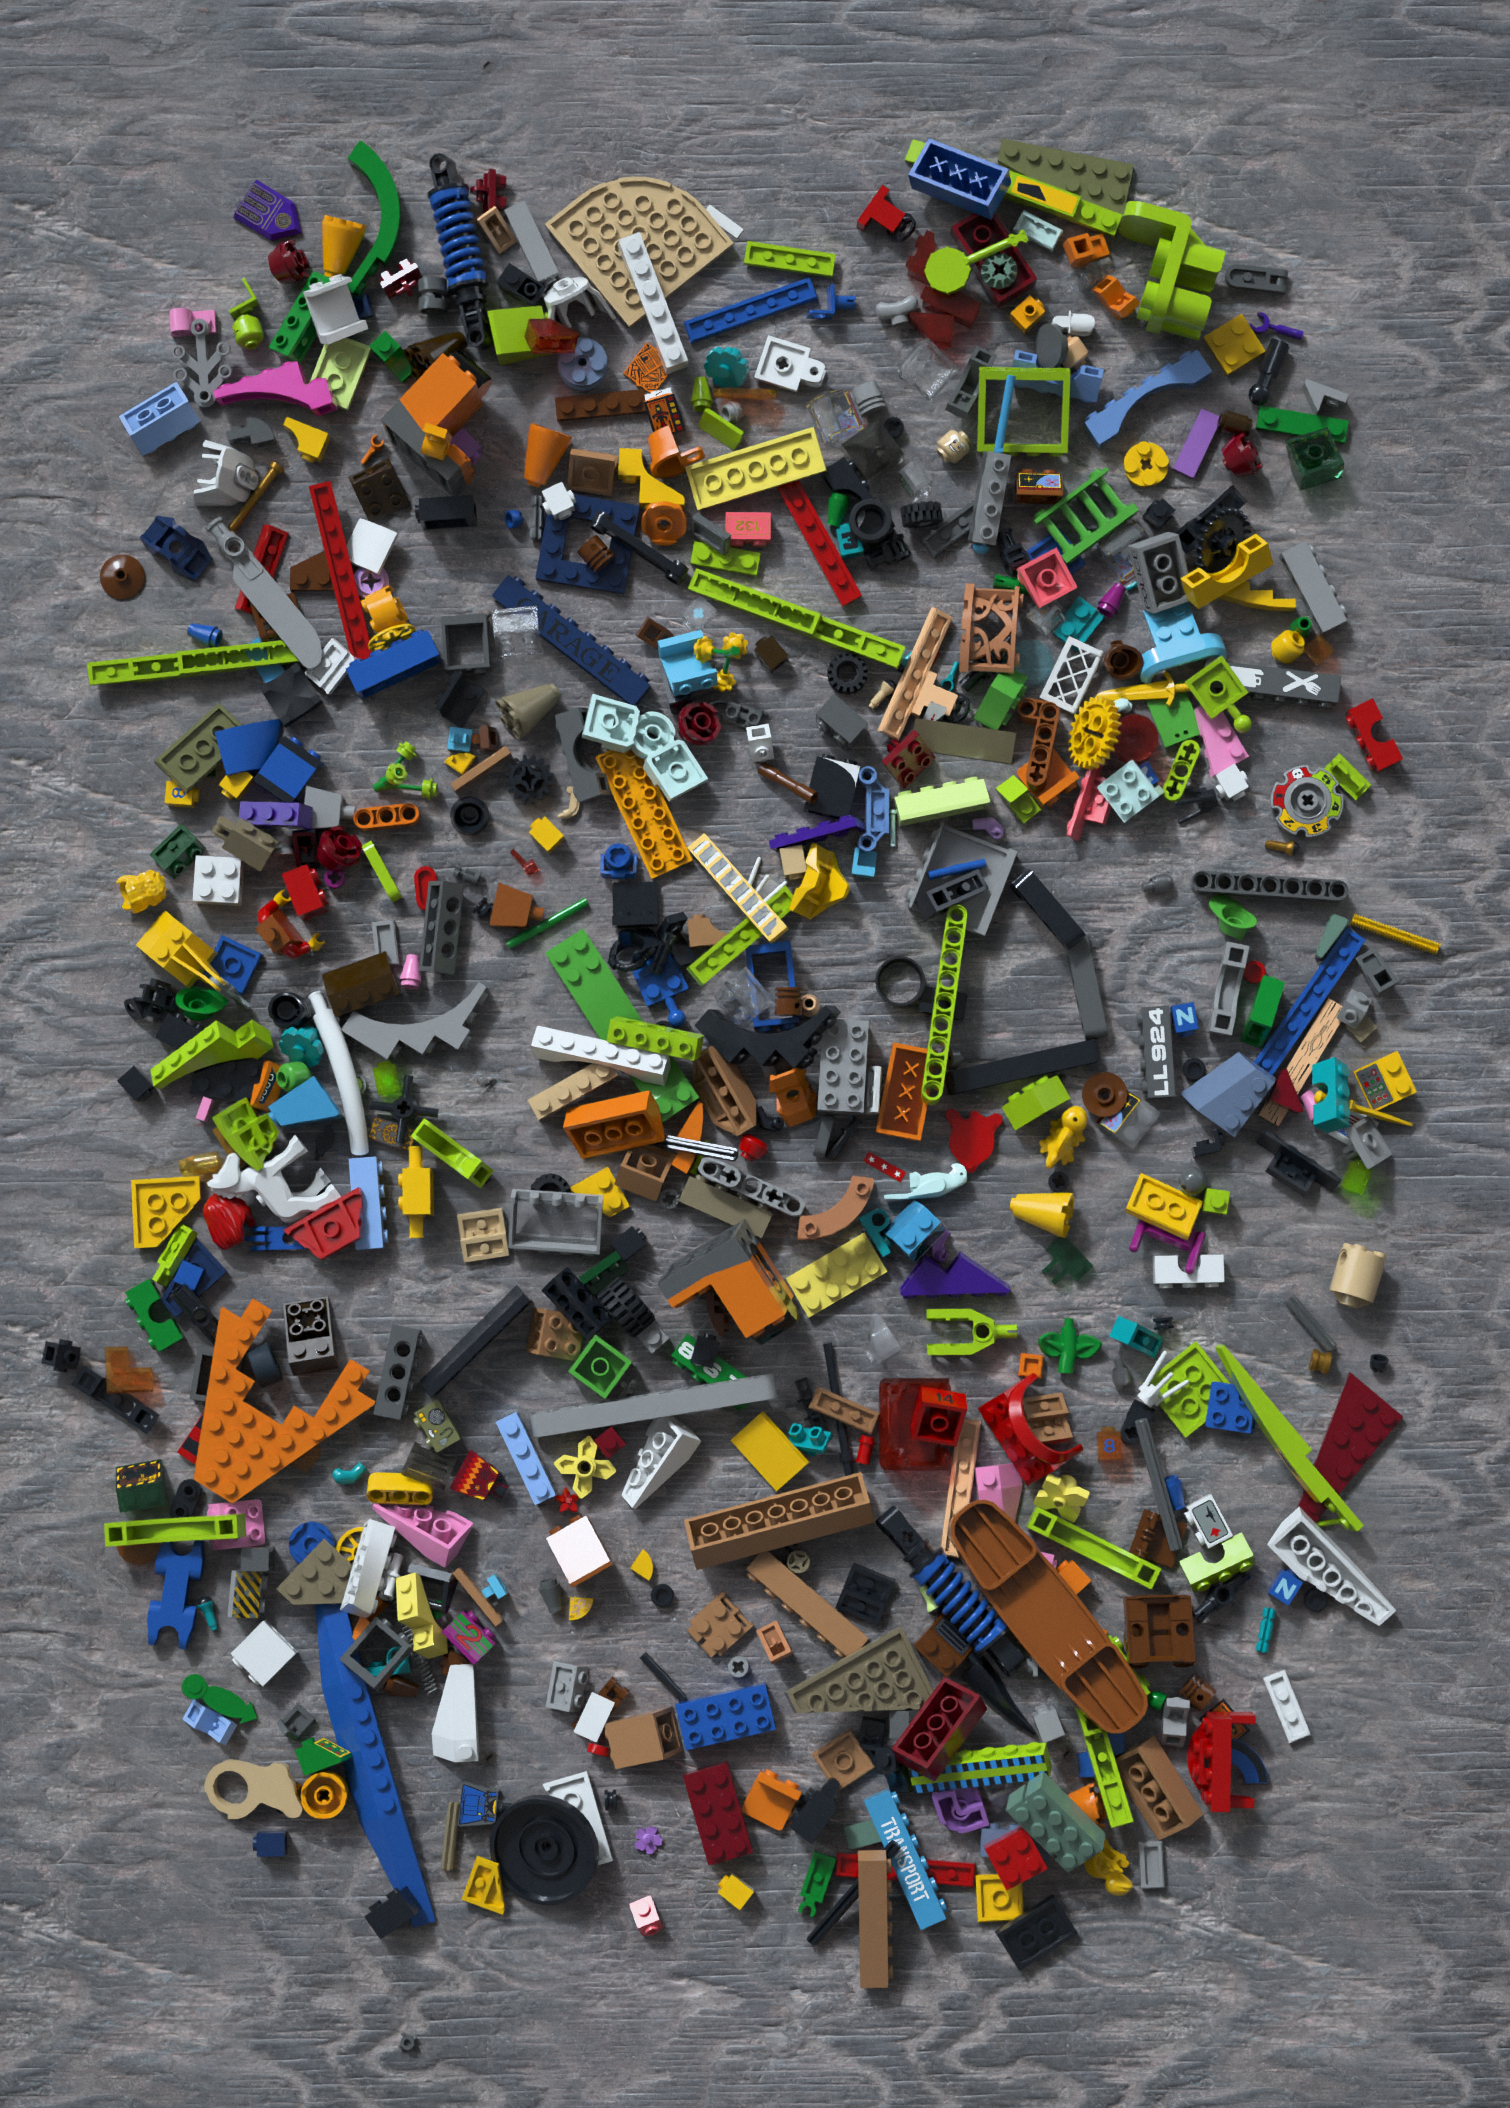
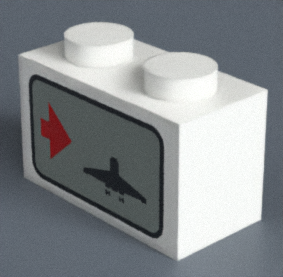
M1211 1494L1185 1506L1187 1512L1184 1515L1190 1526L1195 1525L1198 1531L1195 1533V1536L1201 1546L1205 1544L1206 1548H1211L1233 1536Z

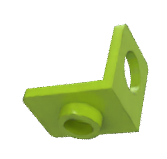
M245 277L242 278V281L252 298L229 310L233 319L239 315L250 314L253 308L259 305Z

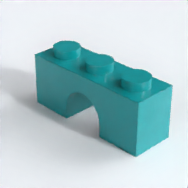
M1336 1057L1312 1065V1085L1325 1094L1327 1093L1322 1102L1313 1105V1125L1326 1134L1349 1126V1069L1346 1064Z

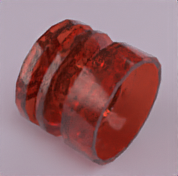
M1129 714L1122 717L1118 721L1122 724L1117 729L1121 734L1116 736L1118 743H1114L1115 751L1112 754L1122 762L1128 763L1130 760H1134L1137 764L1146 760L1156 750L1158 731L1155 724L1143 715ZM1129 734L1131 736H1137V745H1134L1133 743L1128 744L1127 740L1129 739Z

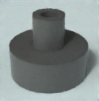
M949 1047L946 1070L957 1069L964 1060L963 1055L955 1047Z

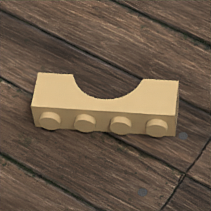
M592 1063L528 1099V1102L538 1120L542 1121L576 1099L603 1087L619 1078L614 1068Z

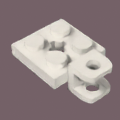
M768 335L754 379L797 393L800 383L813 388L821 387L826 370L822 362L809 358L811 348ZM783 359H786V363L789 366L787 368L785 367L784 369H779V365H777V362H781Z

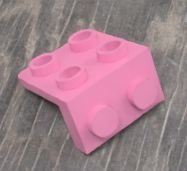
M261 1500L236 1501L233 1504L231 1502L208 1504L207 1516L245 1513L246 1537L209 1540L212 1550L258 1546L265 1543Z

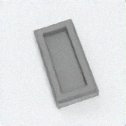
M395 920L371 922L375 955L386 951L391 966L400 965Z
M1138 1841L1141 1889L1165 1888L1162 1841Z

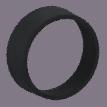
M904 956L892 957L879 967L875 978L876 989L881 998L889 1004L906 1006L915 1002L923 993L925 975L921 966L913 959ZM897 962L911 965L920 977L918 993L913 999L904 1003L890 1001L883 995L880 989V976L886 967Z

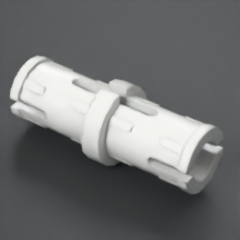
M393 1553L389 1554L391 1558L388 1568L382 1574L384 1584L379 1593V1598L388 1601V1598L390 1601L393 1600L396 1578L401 1577L399 1571L403 1556L398 1553H394V1557Z

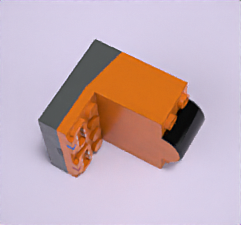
M455 350L448 356L442 353L381 418L389 440L451 496H459L473 481L472 477L475 475V471L471 467V460L455 444L453 446L449 445L443 461L421 454V447L425 438L423 432L425 423L447 429L453 437L483 405L481 398L492 384V378L461 350Z
M745 1219L668 1265L657 1284L671 1307L676 1309L693 1300L697 1293L699 1295L705 1293L712 1285L745 1338L751 1336L760 1345L767 1343L799 1323V1314L792 1302L794 1294Z

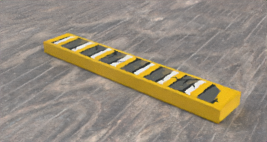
M705 833L687 847L771 944L789 930Z

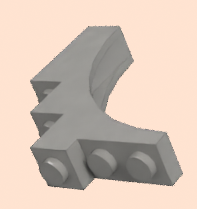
M478 983L469 996L455 1008L437 1018L422 1023L406 1025L386 1024L368 1019L353 1011L341 1031L387 1060H390L391 1057L394 1059L397 1057L402 1048L399 1046L401 1042L423 1056L427 1052L430 1054L437 1044L434 1041L436 1037L460 1051L461 1048L466 1049L472 1039L470 1036L471 1031L465 1028L466 1023L469 1025L472 1023L477 1014L474 1011L478 1004L482 1006L488 998L489 994L486 993L488 988Z

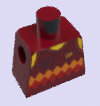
M470 1450L449 1489L485 1501L490 1493L502 1499L508 1486L497 1481L501 1471L477 1452Z

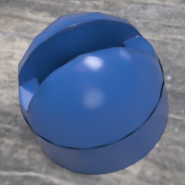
M506 511L505 522L508 528H517L523 524L524 517H521L522 513L520 511Z

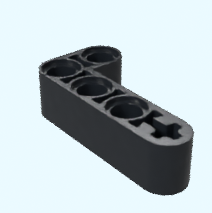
M1029 868L1010 883L1009 886L1016 896L1028 904L1068 951L1086 936L1080 926Z

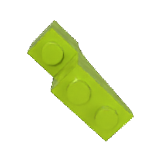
M425 1118L411 1135L413 1139L480 1189L494 1171Z

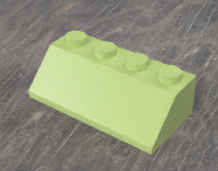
M971 777L965 779V783L956 784L955 781L943 783V787L934 789L933 786L920 788L921 792L912 793L911 790L899 792L898 797L894 798L899 826L988 809L990 799L984 779L978 780V777Z

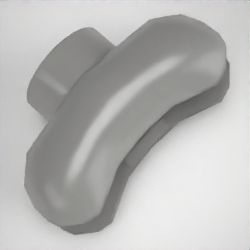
M909 295L904 300L896 303L880 302L876 306V314L882 320L890 319L892 326L902 325L909 322L908 315L916 312L918 300L916 297Z

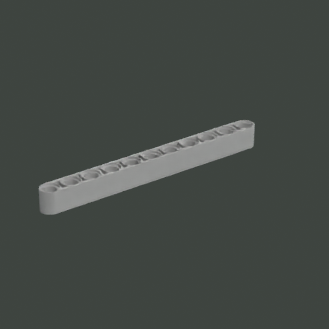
M765 1374L539 1411L529 1415L533 1437H543L777 1398L778 1395L774 1374Z

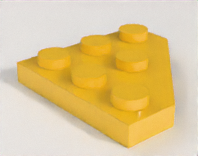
M200 1176L131 1180L134 1248L159 1247L202 1199Z

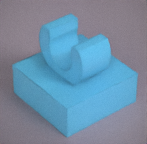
M450 727L447 750L470 753L473 730Z
M498 1573L489 1577L487 1581L490 1585L481 1590L485 1599L494 1593L498 1599L509 1593Z

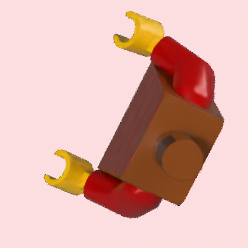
M285 889L278 892L274 896V900L268 902L258 911L257 917L260 925L255 929L275 954L296 959L310 952L311 949L313 951L320 950L325 941H317L321 935L320 933H315L307 943L279 908V906L282 907L291 900L290 897L285 899L282 896Z

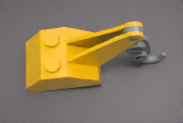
M164 910L136 944L144 953L189 989L199 979L212 986L226 999H232L244 1008L251 1009L250 1004L236 992L237 989L220 977L210 965L218 953L167 911ZM204 970L212 975L210 979L202 974Z

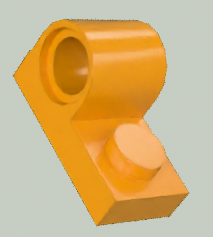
M425 423L423 429L425 438L421 447V454L443 461L452 436L447 429Z

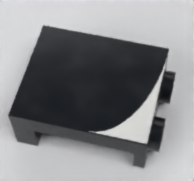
M822 754L821 757L817 756L809 787L817 791L819 796L814 804L805 802L804 812L838 820L842 816L850 815L861 766H857V762L844 759V762L836 761L834 756Z

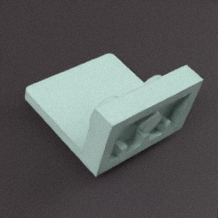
M1130 760L1097 786L1098 790L1124 823L1164 793L1160 785L1154 788L1134 760Z

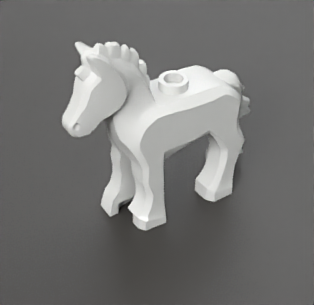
M296 1135L289 1141L285 1151L275 1156L272 1160L263 1162L264 1167L258 1171L251 1166L240 1171V1157L236 1153H230L219 1173L213 1174V1179L207 1182L211 1190L215 1191V1194L218 1196L222 1195L223 1198L227 1197L228 1199L233 1197L239 1198L252 1190H256L258 1192L256 1198L263 1207L267 1205L285 1223H296L312 1214L311 1212H315L341 1197L333 1184H330L324 1193L317 1196L331 1182L321 1168L315 1172L314 1180L304 1191H290L281 1170L308 1152Z

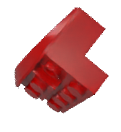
M1034 1373L1018 1381L1001 1394L977 1408L1027 1486L1053 1472L1083 1451L1081 1444L1068 1451L1052 1450L1045 1446L1031 1431L1023 1411V1395L1027 1387L1038 1378Z
M1206 1711V1718L1202 1719V1723L1197 1727L1190 1739L1187 1749L1188 1771L1192 1781L1201 1791V1801H1204V1804L1211 1812H1230V1808H1254V1798L1230 1794L1232 1724L1255 1725L1256 1715L1253 1712ZM1204 1756L1206 1759H1209V1768H1204Z

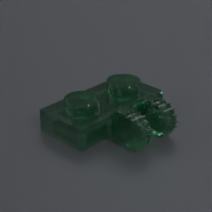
M1057 1237L1045 1248L1054 1259L1042 1269V1272L1044 1274L1049 1273L1057 1263L1064 1268L1053 1277L1052 1283L1054 1285L1067 1273L1077 1282L1093 1267L1087 1258L1066 1237Z

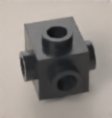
M59 1339V1343L46 1341L41 1364L54 1366L53 1371L67 1373V1369L77 1370L81 1347L72 1346L73 1341Z

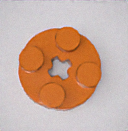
M660 501L650 503L642 516L641 527L644 535H647L653 543L667 546L676 543L677 539L681 536L683 537L686 532L687 518L681 505ZM667 520L670 523L667 524V527H662V524L658 522Z

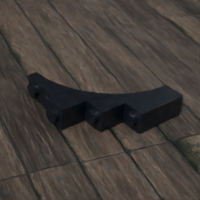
M825 1005L814 1017L798 1027L780 1033L762 1034L735 1024L719 1010L708 1009L694 1026L728 1063H743L751 1054L761 1066H774L783 1056L793 1068L804 1069L813 1063V1057L818 1053L812 1045H816L822 1039V1034L825 1030L831 1028L837 1022V1017L841 1012L836 1006Z

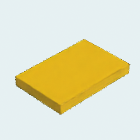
M1141 1173L1124 1212L1188 1240L1203 1201Z
M764 1411L730 1440L776 1491L809 1463Z

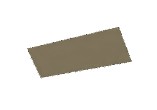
M915 718L914 730L922 737L932 752L1012 763L1016 733Z

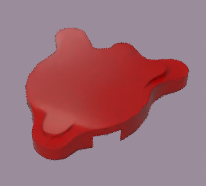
M949 1109L946 1111L945 1117L951 1126L949 1137L950 1151L960 1164L965 1167L967 1173H973L978 1165L991 1155L994 1148V1132L1002 1123V1116L994 1113L989 1117H984L974 1110L970 1113L968 1119H963L957 1110Z

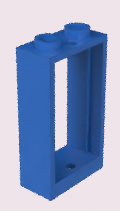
M790 941L750 945L745 951L754 1029L758 1028L759 1032L772 1031V1027L781 1026V1030L795 1028V1024H799L798 1016L759 1021L752 956L786 953L789 987H795Z

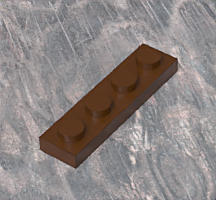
M644 389L556 397L557 422L647 413L643 403L645 402Z

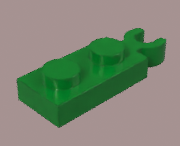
M814 1850L800 1892V1896L805 1897V1901L800 1903L798 1907L799 1913H802L803 1907L809 1906L811 1908L810 1917L815 1915L816 1907L814 1903L815 1901L820 1903L823 1901L836 1862L835 1857Z

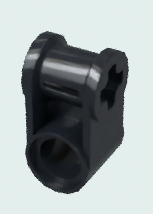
M1134 1399L1120 1429V1439L1125 1444L1137 1442L1139 1437L1135 1421L1147 1418L1150 1422L1155 1409ZM1133 1428L1136 1438L1127 1439L1125 1430Z

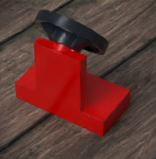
M882 185L857 220L856 227L864 232L873 219L886 228L887 236L892 241H904L913 234L916 228V221L911 214L902 212L886 201L889 197L890 189ZM912 222L910 230L901 236V233L907 228V224ZM896 231V238L892 237L890 232Z

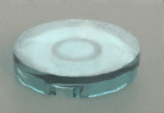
M1029 639L1019 642L1016 645V653H1020L1019 667H1015V670L1028 676L1025 682L1026 685L1041 683L1052 670L1053 659L1050 650L1045 644L1037 640Z

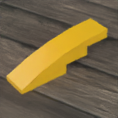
M1246 581L1218 597L1242 606L1269 611L1293 612L1296 608V599H1273V590H1250V581Z

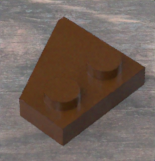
M325 551L290 567V591H334Z

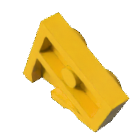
M477 1856L461 1900L503 1915L505 1902L499 1863Z

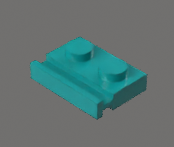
M1079 596L1051 633L1064 643H1066L1069 636L1085 643L1105 615L1098 612L1097 609ZM1071 645L1075 652L1079 651L1078 647Z

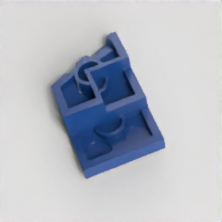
M280 719L256 722L215 732L227 777L249 771L250 774L260 771L277 746L279 729L281 727Z

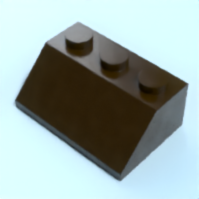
M386 951L322 974L327 997L335 1017L402 994Z

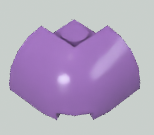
M978 1787L932 1792L939 1820L948 1829L958 1831V1833H965L989 1825Z

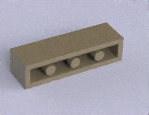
M696 1174L694 1178L689 1176L679 1202L732 1226L745 1219L755 1236L763 1238L773 1216V1213L769 1212L771 1207L758 1202L757 1206L749 1203L750 1198L740 1193L733 1196L728 1193V1188L720 1184H716L713 1187L707 1184L708 1179Z

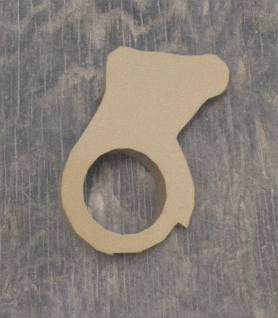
M229 1759L214 1766L207 1774L204 1784L205 1792L210 1802L219 1811L228 1814L227 1819L243 1818L260 1803L281 1810L289 1818H297L303 1811L302 1803L297 1795L296 1782L290 1774L289 1765L284 1762H274L267 1767H263L249 1762ZM234 1771L245 1779L248 1785V1794L243 1802L230 1803L220 1796L217 1789V1781L221 1773Z

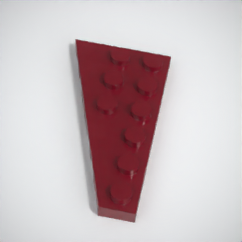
M1351 1372L1348 1373L1346 1383L1341 1391L1336 1409L1331 1417L1320 1446L1321 1448L1313 1464L1338 1495L1403 1417ZM1304 1489L1297 1508L1300 1507L1314 1522H1317L1327 1509L1324 1505L1326 1500L1322 1503L1315 1502Z

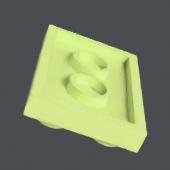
M344 338L331 344H324L311 380L316 378L327 379L332 386L337 407L349 410L370 356V347L349 338Z

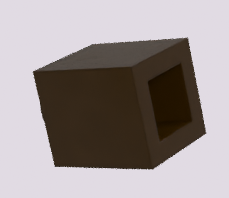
M772 635L768 638L764 636L756 642L754 653L770 673H773L789 660V655Z

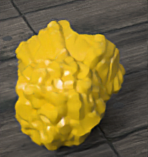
M148 870L140 873L138 876L124 875L116 881V884L120 883V892L124 898L122 908L125 911L131 910L132 913H139L147 909L149 905L156 906L163 899H166L167 888L165 878L159 872Z

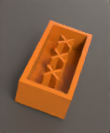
M893 1042L875 1134L916 1142L921 1141L927 1104L921 1099L927 1049ZM935 1066L929 1068V1072L932 1075L934 1074ZM931 1088L926 1090L928 1096L930 1095Z

